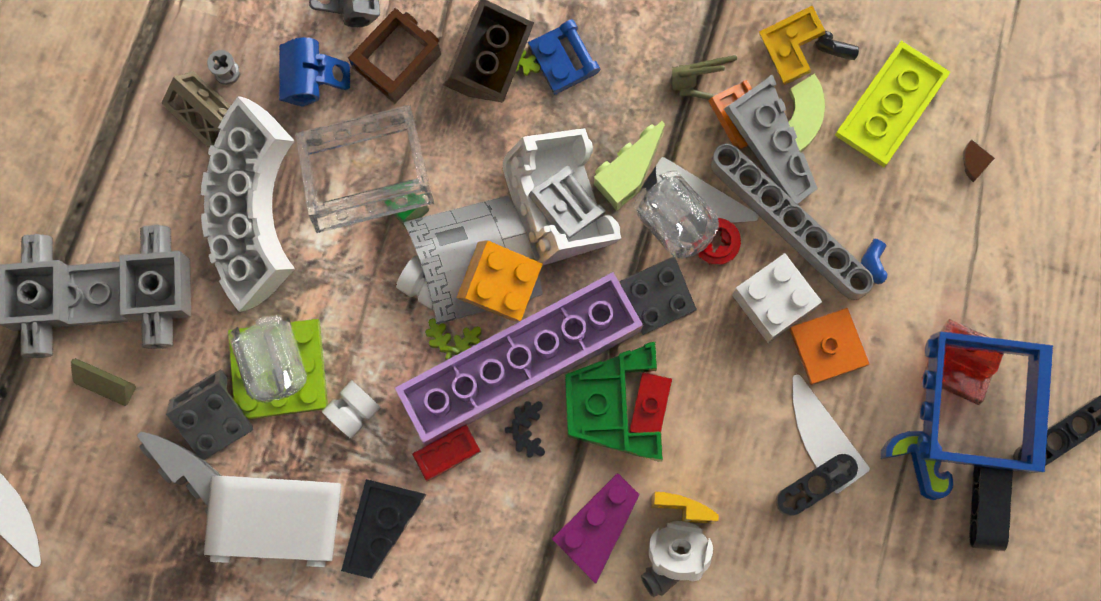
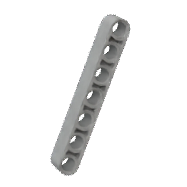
M722 144L716 148L711 162L714 174L838 291L850 300H859L871 290L874 280L870 271L737 147L732 144ZM728 156L733 161V164L729 166L722 165L718 158ZM742 176H749L753 179L754 185L745 186L741 183L740 178ZM770 196L775 200L776 205L772 207L766 206L761 198ZM787 216L795 218L798 226H787L783 218ZM806 237L816 238L820 246L818 248H811L806 243ZM835 257L839 259L841 269L830 267L828 258ZM850 279H860L864 286L863 290L854 289L851 286Z

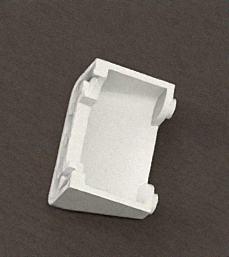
M585 128L522 137L503 159V172L513 204L526 230L535 261L543 265L609 246L621 239L618 222L612 216L605 215L567 240L566 235L560 234L556 230L555 225L550 223L528 195L532 189L564 167L569 166L574 171L573 176L596 203L584 164L589 160L593 152L592 142L588 139ZM562 183L561 185L568 192V194L573 198V200L577 203L581 210L585 214H587L588 212L584 209V207L580 204L576 197L571 193L567 186L564 183Z
M212 476L204 555H210V562L229 563L230 556L307 560L306 566L325 567L326 561H332L341 484Z

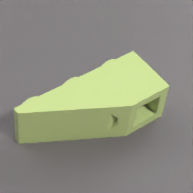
M663 121L656 126L653 124L648 126L640 134L641 139L633 145L631 143L626 144L617 153L619 157L611 163L608 161L604 162L595 171L594 186L616 211L640 192L664 133L665 123Z

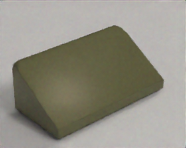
M75 358L71 361L72 379L76 385L123 406L129 403L136 389L135 384Z

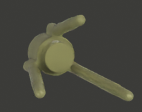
M732 55L690 65L672 67L673 90H680V96H693L709 100L715 95L690 89V87L696 86V75L724 71L725 66L720 64L736 61L737 56Z

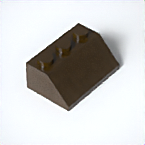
M479 0L473 7L443 86L468 97L503 103L534 22L490 1Z

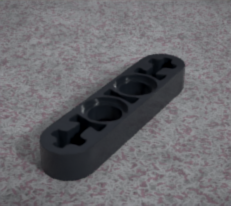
M1101 396L1093 398L1047 429V438L1051 433L1058 434L1062 439V447L1059 450H1053L1047 443L1046 455H1048V458L1045 460V466L1101 430V415L1096 418L1091 415V413L1101 409ZM1075 417H1082L1087 422V430L1084 434L1077 433L1073 429L1072 422ZM1022 445L1015 450L1013 460L1021 461Z

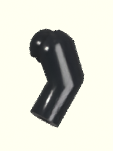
M825 31V34L818 37V40L815 42L818 50L837 57L855 60L859 53L858 46L833 40V34L829 31Z

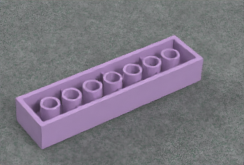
M614 272L395 387V390L422 442L427 446L642 332L643 324Z

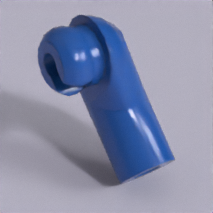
M879 239L872 240L861 259V264L870 271L875 284L884 283L888 275L879 259L887 245Z

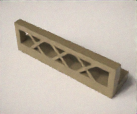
M194 71L174 76L162 100V104L207 147L210 148V145L214 146L216 142L215 131L220 132L218 126L230 105ZM177 93L182 97L184 109L180 108L173 101ZM194 112H198L203 117L205 127H201L196 122Z

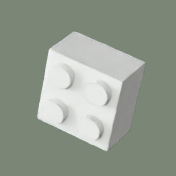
M785 253L737 286L732 294L767 343L813 312L822 303L821 299Z

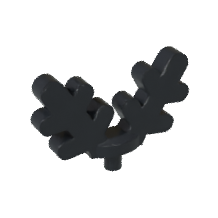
M526 401L523 413L519 407H516L514 409L515 419L512 420V427H505V433H512L513 440L516 441V451L520 453L523 447L527 448L526 456L528 458L533 457L534 454L540 457L545 454L544 448L539 446L541 443L540 438H535L532 441L528 438L532 435L529 430L523 434L519 433L520 425L530 428L531 422L528 421L529 418L536 421L539 420L540 414L537 412L543 407V404L539 401L532 406L530 401Z

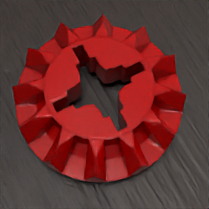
M723 218L705 220L697 227L693 236V248L698 257L709 265H723L733 260L741 247V236L738 229L733 223ZM718 231H721V242L725 243V246L720 245L714 253L712 252L713 245L708 239H714Z

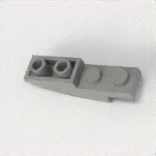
M140 432L137 435L142 442L139 447L150 460L154 458L160 465L158 472L162 478L169 484L173 482L183 485L188 481L189 483L186 487L196 499L201 497L208 506L211 477L221 475L209 463L180 444L156 435Z

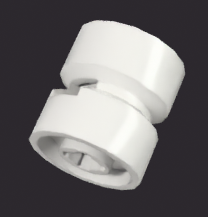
M416 255L405 266L397 281L396 288L410 297L417 295L418 302L434 310L419 257Z
M351 380L340 392L341 398L339 400L333 399L322 411L349 438H352L363 427V419H370L381 408Z

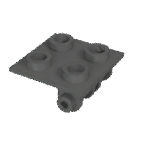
M675 256L620 281L621 287L643 324L642 335L697 310Z

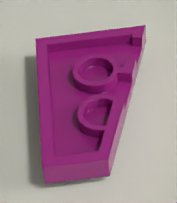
M619 473L552 538L595 584L640 495Z

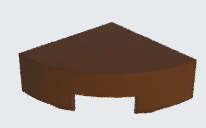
M972 139L964 149L963 161L966 175L974 182L995 158Z

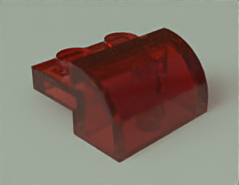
M951 319L945 323L940 331L988 337ZM945 346L942 389L980 405L984 401L992 376L998 371L1004 353Z

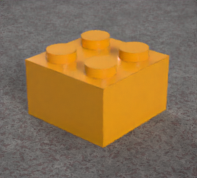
M479 241L456 298L510 321H521L543 264L491 241Z

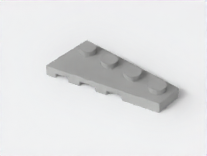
M771 75L728 105L724 110L773 182L798 204L818 188L804 153L799 151L795 140L797 135L794 128L790 127L784 112L786 107L782 98L779 99L774 87L776 82L773 75Z

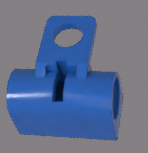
M301 37L279 45L280 101L304 107L319 100L320 85L325 84L341 90L350 89L349 63L325 54H319V42L317 40ZM334 66L341 69L343 74L342 81L334 78L332 72Z

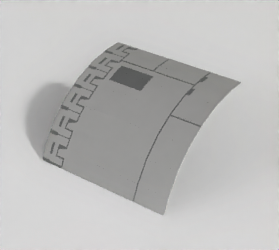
M509 196L404 222L426 278L437 324L486 311L456 298L479 241H491L535 260L524 225ZM539 275L530 299L542 295Z

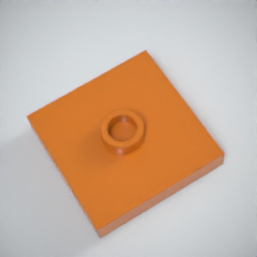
M848 308L789 328L810 385L866 367L870 364Z

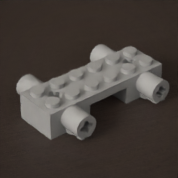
M163 225L141 227L140 254L119 255L120 262L66 265L60 260H53V238L51 236L40 234L22 236L21 263L0 265V325L12 331L21 330V356L25 358H47L53 356V328L134 321H141L143 348L165 349L173 347V319L191 317L190 259L181 251H171V228Z

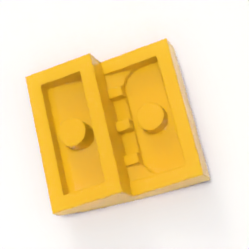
M655 491L652 494L651 508L682 509V521L713 524L719 521V514L695 500L666 492Z

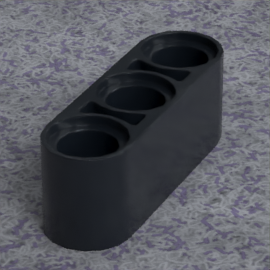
M974 466L969 541L972 548L1005 551L1007 549L1010 530L1013 470Z

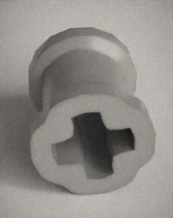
M217 50L209 56L207 60L208 68L215 75L219 83L227 85L233 84L238 80L240 76L239 66L229 52Z

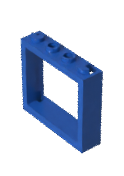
M937 332L931 335L925 345V356L929 358L928 370H925L922 380L923 388L926 389V399L922 402L920 408V419L924 420L923 433L919 434L917 442L918 451L921 452V459L1029 473L1045 472L1053 345L948 332ZM945 346L1028 356L1021 461L937 451Z

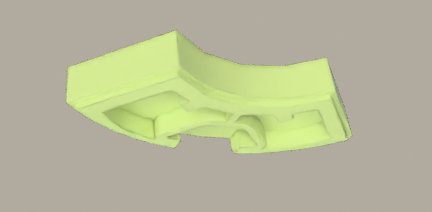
M815 73L789 90L793 100L794 113L788 123L795 130L797 135L795 140L800 152L813 141L824 118V93Z

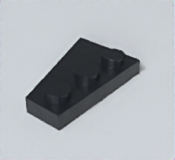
M366 479L341 571L373 579L427 494Z

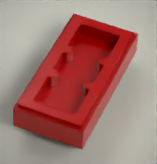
M642 372L629 433L661 432L672 378Z
M466 424L412 453L425 480L429 481L481 453V450Z

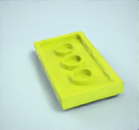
M901 40L842 123L835 136L885 168L951 72Z

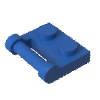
M573 19L528 42V47L536 57V62L540 65V69L554 95L596 75L601 70L597 61H593L577 32L578 26ZM566 37L583 66L577 71L560 40Z

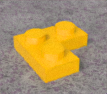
M813 5L759 31L760 37L784 85L811 73V69L800 46L825 34V29Z

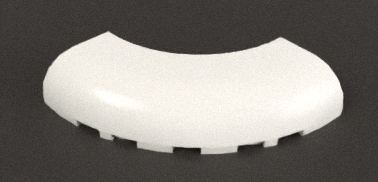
M238 96L218 126L220 132L214 146L210 145L208 154L211 155L207 172H203L201 195H204V213L201 214L204 237H208L211 254H209L210 262L215 263L221 277L219 282L226 295L237 310L241 312L259 305L270 297L295 269L279 243L272 213V196L276 175L284 156L294 143V140L266 110L251 100Z

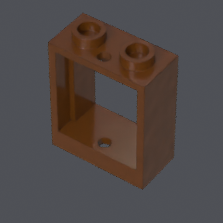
M396 8L348 57L352 68L394 104L441 55L439 39L431 31L426 30L424 32L419 28L416 19L408 12L402 14ZM398 26H401L425 48L393 81L370 62L368 58Z

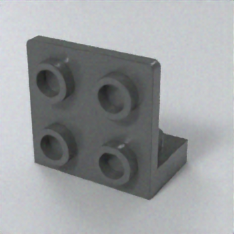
M221 369L171 398L166 413L198 457L203 460L253 430V425L227 392L228 378Z

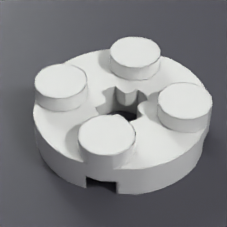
M673 521L667 523V527L662 528L660 531L658 528L651 536L649 558L652 562V569L658 575H664L674 580L698 581L711 564L713 554L712 542L710 538L707 540L702 534V529L695 524ZM678 546L684 547L686 554H678L674 550H677Z

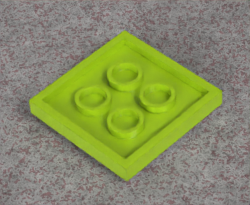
M319 319L228 330L233 397L248 420L319 411L326 408L328 400Z

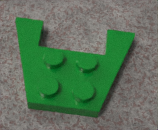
M649 342L644 344L643 347L632 351H625L614 358L603 362L599 361L565 374L568 437L662 462L661 432L629 433L625 373L657 371L655 342Z

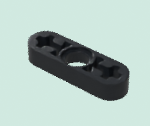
M839 454L781 490L776 497L778 510L787 516L797 515L845 485L857 475L858 465L856 460L848 454ZM838 460L841 463L848 462L850 467L847 469V473L849 475L846 477L842 473L832 479L837 484L832 486L830 477L823 472V469L827 467L828 473H831L838 468ZM813 476H819L825 482V489L820 494H814L808 488V481ZM801 484L803 492L811 500L806 503L805 497H802L796 501L797 508L795 510L792 507L785 508L783 506V503L786 501L784 495L786 493L790 496L798 494L801 491L797 488V485Z

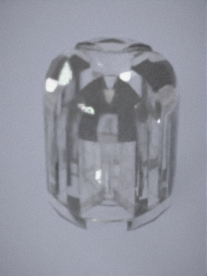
M669 171L659 175L662 180L649 191L645 187L641 190L635 199L633 208L637 211L638 218L672 256L687 258L703 251L712 242L720 226L718 215L677 171Z
M281 315L264 317L255 320L256 325L249 327L243 332H240L238 327L229 333V339L246 394L251 400L262 403L272 402L274 399L281 400L297 393L305 385L307 373L289 317L285 321H283Z

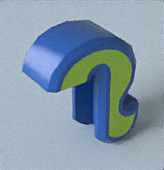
M907 431L889 439L881 449V459L911 454L920 494L923 497L937 500L951 493L953 489L952 474L949 471L940 473L941 462L921 459V452L918 451L917 442L919 434L923 433V431ZM937 443V451H942V447Z

